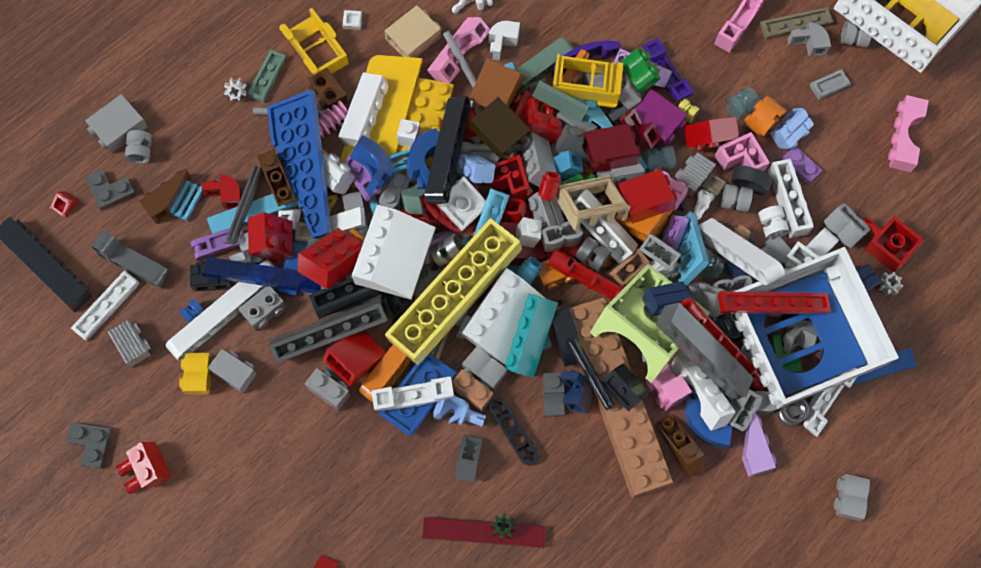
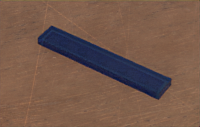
M207 256L203 271V277L306 293H314L321 290L319 284L302 275L297 270Z

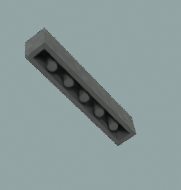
M381 297L274 337L271 339L269 347L276 363L386 322L388 321V314Z
M680 303L664 306L656 323L662 332L730 399L746 397L753 377Z

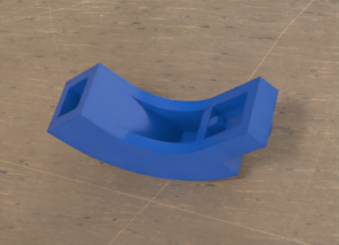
M436 128L422 133L415 139L407 159L406 169L410 182L417 180L419 187L426 189L430 173L425 160L434 156L439 132Z
M362 134L349 157L362 164L370 173L371 181L365 192L372 195L375 189L378 191L380 188L384 189L392 176L393 166L386 152L377 143Z
M691 386L692 392L690 397H693V399L687 398L684 402V414L688 426L703 442L718 448H728L731 441L732 426L727 425L711 431L700 415V400L696 391Z

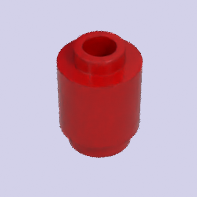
M547 171L542 176L538 195L542 200L549 202L557 198L561 184L560 175L556 172Z

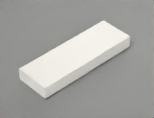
M358 207L330 216L332 232L337 228L349 232L352 227L355 229L365 227L364 208Z

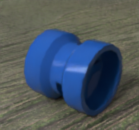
M192 299L186 308H182L178 312L190 323L204 309L195 299Z

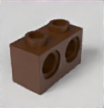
M327 67L308 78L310 84L308 88L315 91L319 98L318 102L323 109L328 108L332 111L331 106L334 104L338 107V101H341L343 105L348 103L347 94ZM330 97H336V98L333 99V100H329V99H328V98H330Z

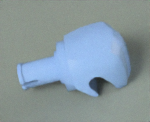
M456 396L438 401L433 412L434 418L441 420L449 412L453 413L454 416L450 418L449 424L458 421V424L462 425V422L468 421L480 427L483 426L486 417L485 414L470 410V407H468L469 403Z

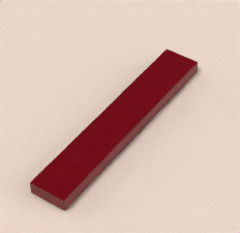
M424 517L422 539L545 548L546 527L511 524V526L516 527L515 530L509 531L511 538L503 535V539L500 540L498 533L496 535L492 534L495 531V527H491L490 524L493 522ZM505 523L497 525V527L501 528V531H505V528H509V526H506Z

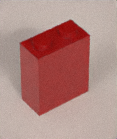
M662 169L618 183V190L626 204L630 206L628 216L632 224L675 209L677 195L674 190L670 189L669 177L663 174Z
M362 330L344 337L329 347L322 360L350 387L373 371L386 352L368 333Z

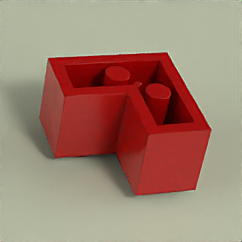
M736 117L708 120L684 126L687 148L695 147V150L706 149V145H708V148L719 146V142H721L722 146L739 138Z
M520 155L494 164V179L492 183H489L493 190L500 192L510 188L512 195L522 200H526L535 194L533 184L528 182L524 160Z

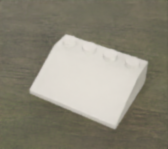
M377 205L352 273L354 283L412 299L435 227L396 209Z
M505 268L460 335L503 365H506V359L510 353L512 340L515 337L528 294L530 293L542 298L545 297L518 275Z

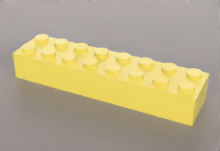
M490 218L385 334L387 339L415 364L419 365L522 250L520 241Z

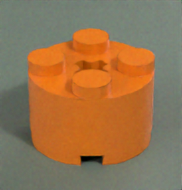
M767 95L754 106L755 111L752 114L750 113L743 122L760 138L764 139L769 135L768 130L771 131L785 117L787 110Z

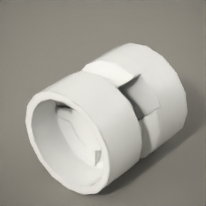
M771 206L758 213L761 224L765 225L763 231L766 239L782 237L790 232L787 221L783 220L785 214L782 206Z

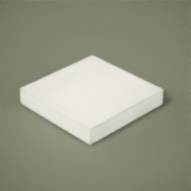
M463 176L453 185L449 202L447 204H437V206L463 231L482 213L486 200Z

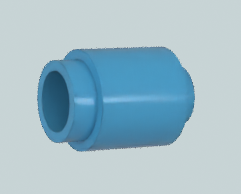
M529 257L524 260L515 274L530 285L540 273L542 265L536 258Z

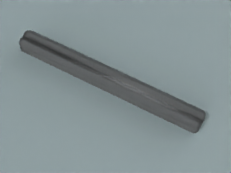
M254 166L252 168L226 237L228 244L235 245L238 241L263 174L261 167Z

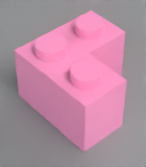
M752 132L719 146L715 154L723 171L740 164L765 172L770 164Z
M668 364L652 383L645 377L644 383L646 388L654 393L657 405L661 409L663 408L665 412L685 401L692 392L682 375L676 377Z

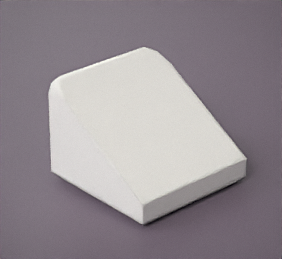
M301 209L280 210L279 217L291 220L292 230H295L300 219Z

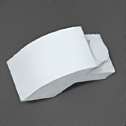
M501 21L490 29L488 43H491L490 52L493 53V60L500 61L502 45L517 47L520 29L519 22Z

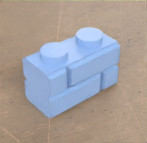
M793 108L769 134L775 140L778 148L792 149L797 146V141L800 138L809 134V129L814 124L808 117L805 109Z
M460 154L456 171L473 183H492L495 165L477 154Z

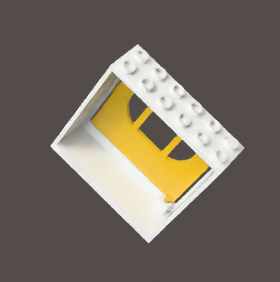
M838 0L833 9L921 73L980 7L981 0H891L885 7L875 0ZM897 2L917 16L910 25L889 11ZM958 20L959 22H958V23L949 31V33L941 40V38L946 34V32H947V31L956 23V21ZM920 21H923L926 26L925 37L914 30Z

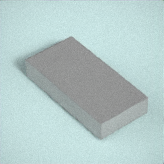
M841 69L811 82L809 86L817 99L820 100L849 87L851 83Z

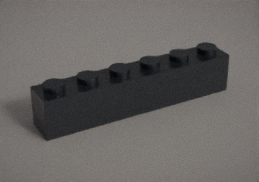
M8 217L0 224V240L73 312H76L92 297L87 292L90 288L82 280L78 283L75 280L77 276L69 268L65 270L62 267L64 263L57 256L52 258L49 255L52 251L44 243L40 246L37 243L39 239L31 231L27 233L24 230L26 226L19 219L14 221L11 217Z
M425 263L418 279L428 276ZM349 278L334 284L329 289L324 288L309 294L318 318L322 319L386 292L357 285L354 283L353 278Z

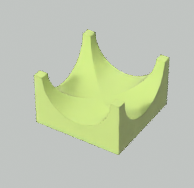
M647 264L605 307L590 333L597 337L602 332H616L634 342L645 356L648 365L646 379L652 383L680 348L656 325L660 316H650L642 300L647 288L672 283L651 265ZM697 303L707 315L710 314L709 311Z

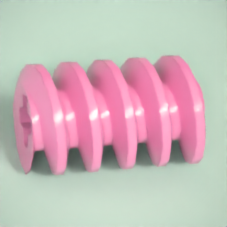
M341 101L337 102L338 107L334 104L331 106L332 111L327 108L325 109V114L323 112L319 113V127L322 139L324 138V131L330 135L329 128L336 131V124L340 127L343 126L342 120H345L348 111Z

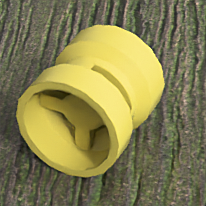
M686 98L678 106L680 110L687 114L685 121L689 124L700 111V108L692 106Z

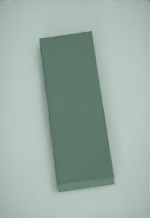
M270 49L247 92L249 98L265 103L288 59L287 55Z
M539 81L532 95L579 121H582L589 108L588 105L542 81Z

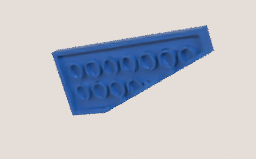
M308 90L267 106L272 145L277 149V156L283 163L284 173L293 194H296L298 198L299 208L304 212V219L311 236L318 239L331 233L332 228L316 93L313 90Z

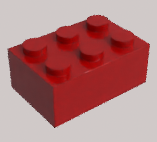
M337 228L298 253V272L325 289H329L354 271L364 242Z

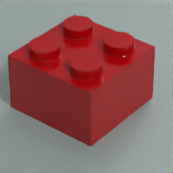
M266 212L249 217V255L275 262L293 257L292 221Z

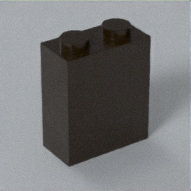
M499 97L475 116L469 125V128L499 159L504 155L508 157L515 150L514 146L518 143L520 145L528 139L527 134L530 130Z

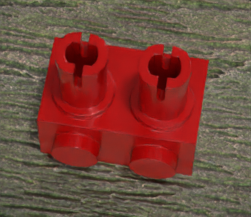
M530 98L527 101V111L520 118L530 129L527 136L533 132L548 140L551 147L562 134V120L555 118V108L548 104L543 107V113L539 112V101L535 100V98Z
M140 442L126 452L128 459L116 466V470H119L118 474L122 477L132 470L136 474V477L124 483V488H127L125 491L128 494H133L140 488L157 487L171 478L156 442Z

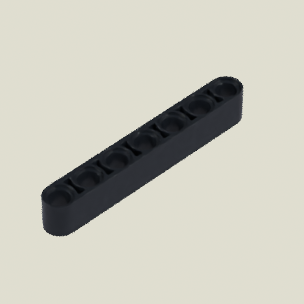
M468 96L452 97L447 100L425 189V200L428 205L447 204L449 202L471 109Z

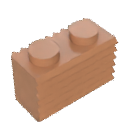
M635 249L629 257L620 264L616 263L605 275L610 281L619 286H624L641 269L650 264V261L639 249Z
M465 369L461 370L452 381L453 390L480 412L487 407L493 398V391L490 392V389L477 382V379L471 377V374L465 372Z

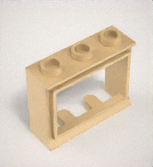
M611 175L560 185L556 198L574 231L579 230L580 222L584 219H588L587 222L590 226H595L598 217L605 215L606 221L610 223L614 220L616 212L625 221L630 210V206L626 204L611 180ZM585 189H588L592 194L605 191L612 204L579 211L572 198L580 195Z

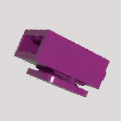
M652 89L635 108L642 124H655L661 136V139L654 145L655 147L663 148L667 143L670 144L676 136L674 135L676 131H681L687 123L685 122L687 116L685 112Z

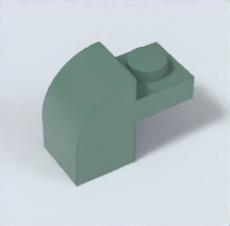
M418 183L412 188L402 189L401 195L404 209L407 213L423 215L428 211L422 200L425 198V189L420 188Z

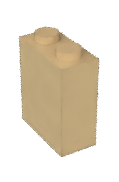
M416 5L385 30V38L403 57L416 58L441 38V26L438 22L433 21L424 9L421 10Z

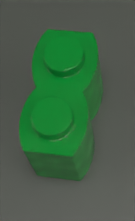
M636 48L621 63H623V68L629 75L634 87L640 92H646L661 79L660 71L656 65L651 63V56L646 50Z

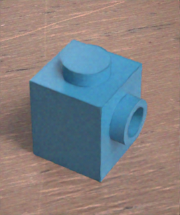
M568 150L559 153L558 156L553 158L556 172L560 175V178L567 180L583 172L581 154Z

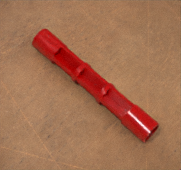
M555 249L547 264L552 269L565 276L572 277L588 286V289L597 291L611 299V301L624 289L623 285H617L601 276L599 272H594L576 262V259L558 249Z
M692 298L683 300L680 304L753 377L750 389L753 391L764 390L765 387L760 380V376H762L760 370L755 368L754 364Z

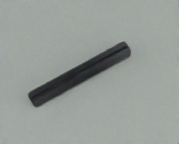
M572 339L568 342V346L605 410L612 409L615 403L578 339Z

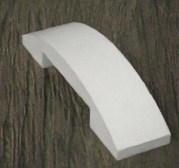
M854 368V369H851V370L846 371V372H844V373H841V374H839V375H836V376H834V377H832V378H829V380L834 379V378H836V377H839V376H841V375H844V374H846V373H849V372H851V371H854V370H856L857 368ZM856 378L814 394L809 404V415L804 420V427L817 437L828 420L824 418V415L844 386L850 388Z
M450 376L433 379L428 383L394 389L387 387L372 390L374 410L377 411L430 404L452 398L454 393Z

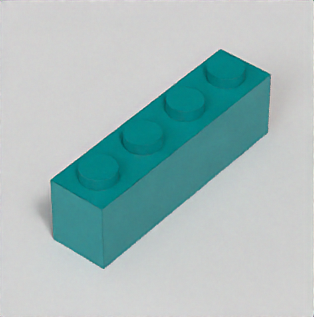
M528 294L515 337L512 340L510 353L506 359V369L534 378L558 305L557 302Z

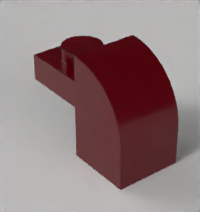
M635 108L628 109L619 119L622 125L629 124L631 131L635 132L636 146L639 145L640 149H652L661 139L655 124H642Z

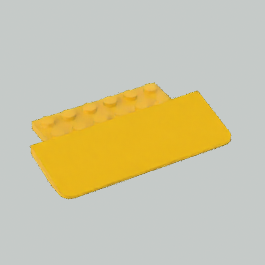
M376 55L369 61L366 73L382 75L388 83V92L384 95L382 108L376 116V124L370 132V139L377 143L388 156L410 149V147L398 144L397 132L401 119L419 122L421 134L429 131L431 126L439 124L443 119L447 100L452 97L454 84L418 78L423 63L422 58ZM344 145L340 163L345 162L355 147ZM408 156L392 161V163L407 158ZM434 156L426 159L428 170L431 169ZM407 171L399 173L405 177H408ZM354 181L349 185V187L357 188ZM389 181L387 182L384 189H381L382 191H385L388 188Z

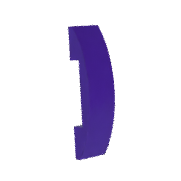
M658 38L642 45L643 50L650 54L651 62L672 71L665 89L676 101L694 94L686 79H681L667 58V51Z
M608 40L595 41L576 47L564 56L575 58L580 50H585L589 53L588 58L600 54L602 59L617 55L621 43ZM563 68L562 75L567 71L566 68Z

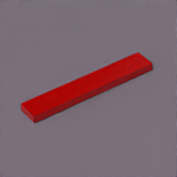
M720 291L718 293L720 313L829 314L831 312L828 293Z

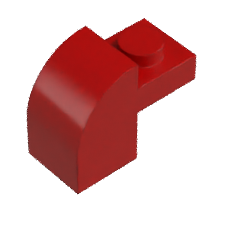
M222 174L220 175V182L210 180L207 183H201V190L205 197L221 196V203L224 209L238 207L243 194L234 178Z

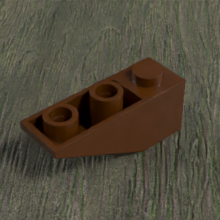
M275 149L257 155L278 207L295 201V196Z
M186 168L175 173L171 179L162 182L158 188L146 193L139 200L156 224L170 215V210L186 181L191 180V176Z
M672 414L655 423L677 462L690 478L707 468L705 454Z

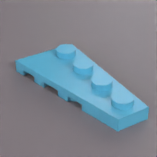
M691 211L684 216L689 219L678 250L681 254V264L678 265V272L681 273V278L678 282L682 281L686 286L709 264L696 215Z

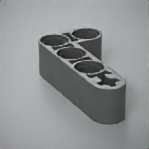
M103 230L91 245V248L103 259L157 288H161L170 274V271L164 266L119 243L114 236Z

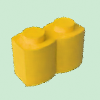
M185 353V358H182L181 369L184 370V374L179 380V387L185 395H209L211 372L208 367L212 362L210 353Z

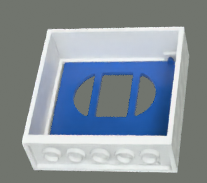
M845 247L785 271V276L767 286L761 282H756L734 291L768 292L823 270L772 292L828 293L831 308L829 314H799L764 328V321L768 313H731L737 319L735 324L738 331L742 332L745 337L743 342L746 349L752 352V362L755 368H759L762 374L760 380L763 386L767 387L770 392L768 395L769 400L773 406L776 405L777 409L886 366L899 358ZM810 318L820 343L777 359L767 334ZM820 349L824 350L820 363L808 372L795 373L782 367L785 363ZM866 363L868 364V365H866V366H864V367H861V368H859V369H856V370H854V371H851V372H849V373H846V374H844V375H841V376H839V377H836V378H834V379L829 380V378H832V377H834V376H836V375H839V374H841V373H844V372H846V371H849V370H851V369H854V368L859 367V366H861V365H864V364H866ZM814 384H818L817 386H814L812 388H809L807 390H804L802 392L785 398V396L790 395L794 392H797Z

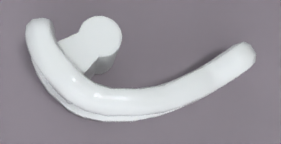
M460 0L458 4L453 6L452 12L457 14L460 9L473 1H476L478 10H483L486 5L492 6V0Z
M703 189L698 191V200L694 208L697 222L715 198L714 194Z

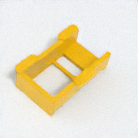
M313 8L309 9L311 17L293 28L288 29L285 24L280 25L281 32L293 45L313 75L326 67L332 74L349 64L346 53L335 40L336 33L329 23L322 22ZM320 31L324 38H320L319 41L303 50L299 43ZM326 40L338 57L317 69L305 52L320 43L323 44Z
M557 54L553 88L572 98L597 101L599 106L615 108L621 93L623 63H609ZM563 68L591 73L590 86L562 82ZM594 73L604 74L603 88L593 87Z

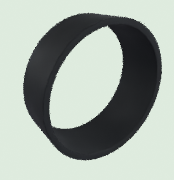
M739 165L733 169L731 182L738 188L753 189L754 194L763 195L768 192L773 183V178L756 168Z

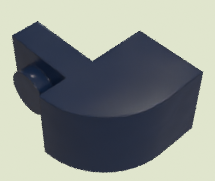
M576 370L562 371L560 379L568 387L563 403L570 411L588 413L593 400L594 389L586 375H582Z

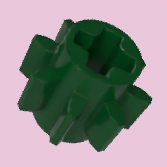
M506 513L503 514L502 518L495 515L496 523L490 524L491 527H495V531L492 534L496 535L498 533L500 540L503 539V535L511 538L509 531L516 529L515 526H511L514 518L507 519ZM501 522H506L505 525L509 526V528L501 531V528L497 527V525H501Z

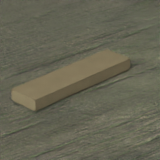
M825 7L761 21L760 27L766 40L789 35L792 30L798 28L805 29L808 23H816L825 27L832 25L834 21L829 8Z

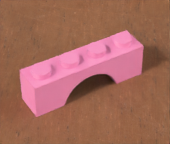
M743 0L733 17L729 21L727 20L718 33L714 44L730 53L766 0Z
M468 17L454 34L453 38L464 55L470 48L483 41L490 28L481 17ZM449 44L445 46L427 70L436 81L451 83L460 71L458 67L459 62Z
M907 95L903 101L899 102L897 106L899 116L894 123L896 132L891 139L893 149L890 150L888 160H890L889 167L912 172L917 166L920 148L910 140L908 128L912 125L920 124L926 117L929 100Z

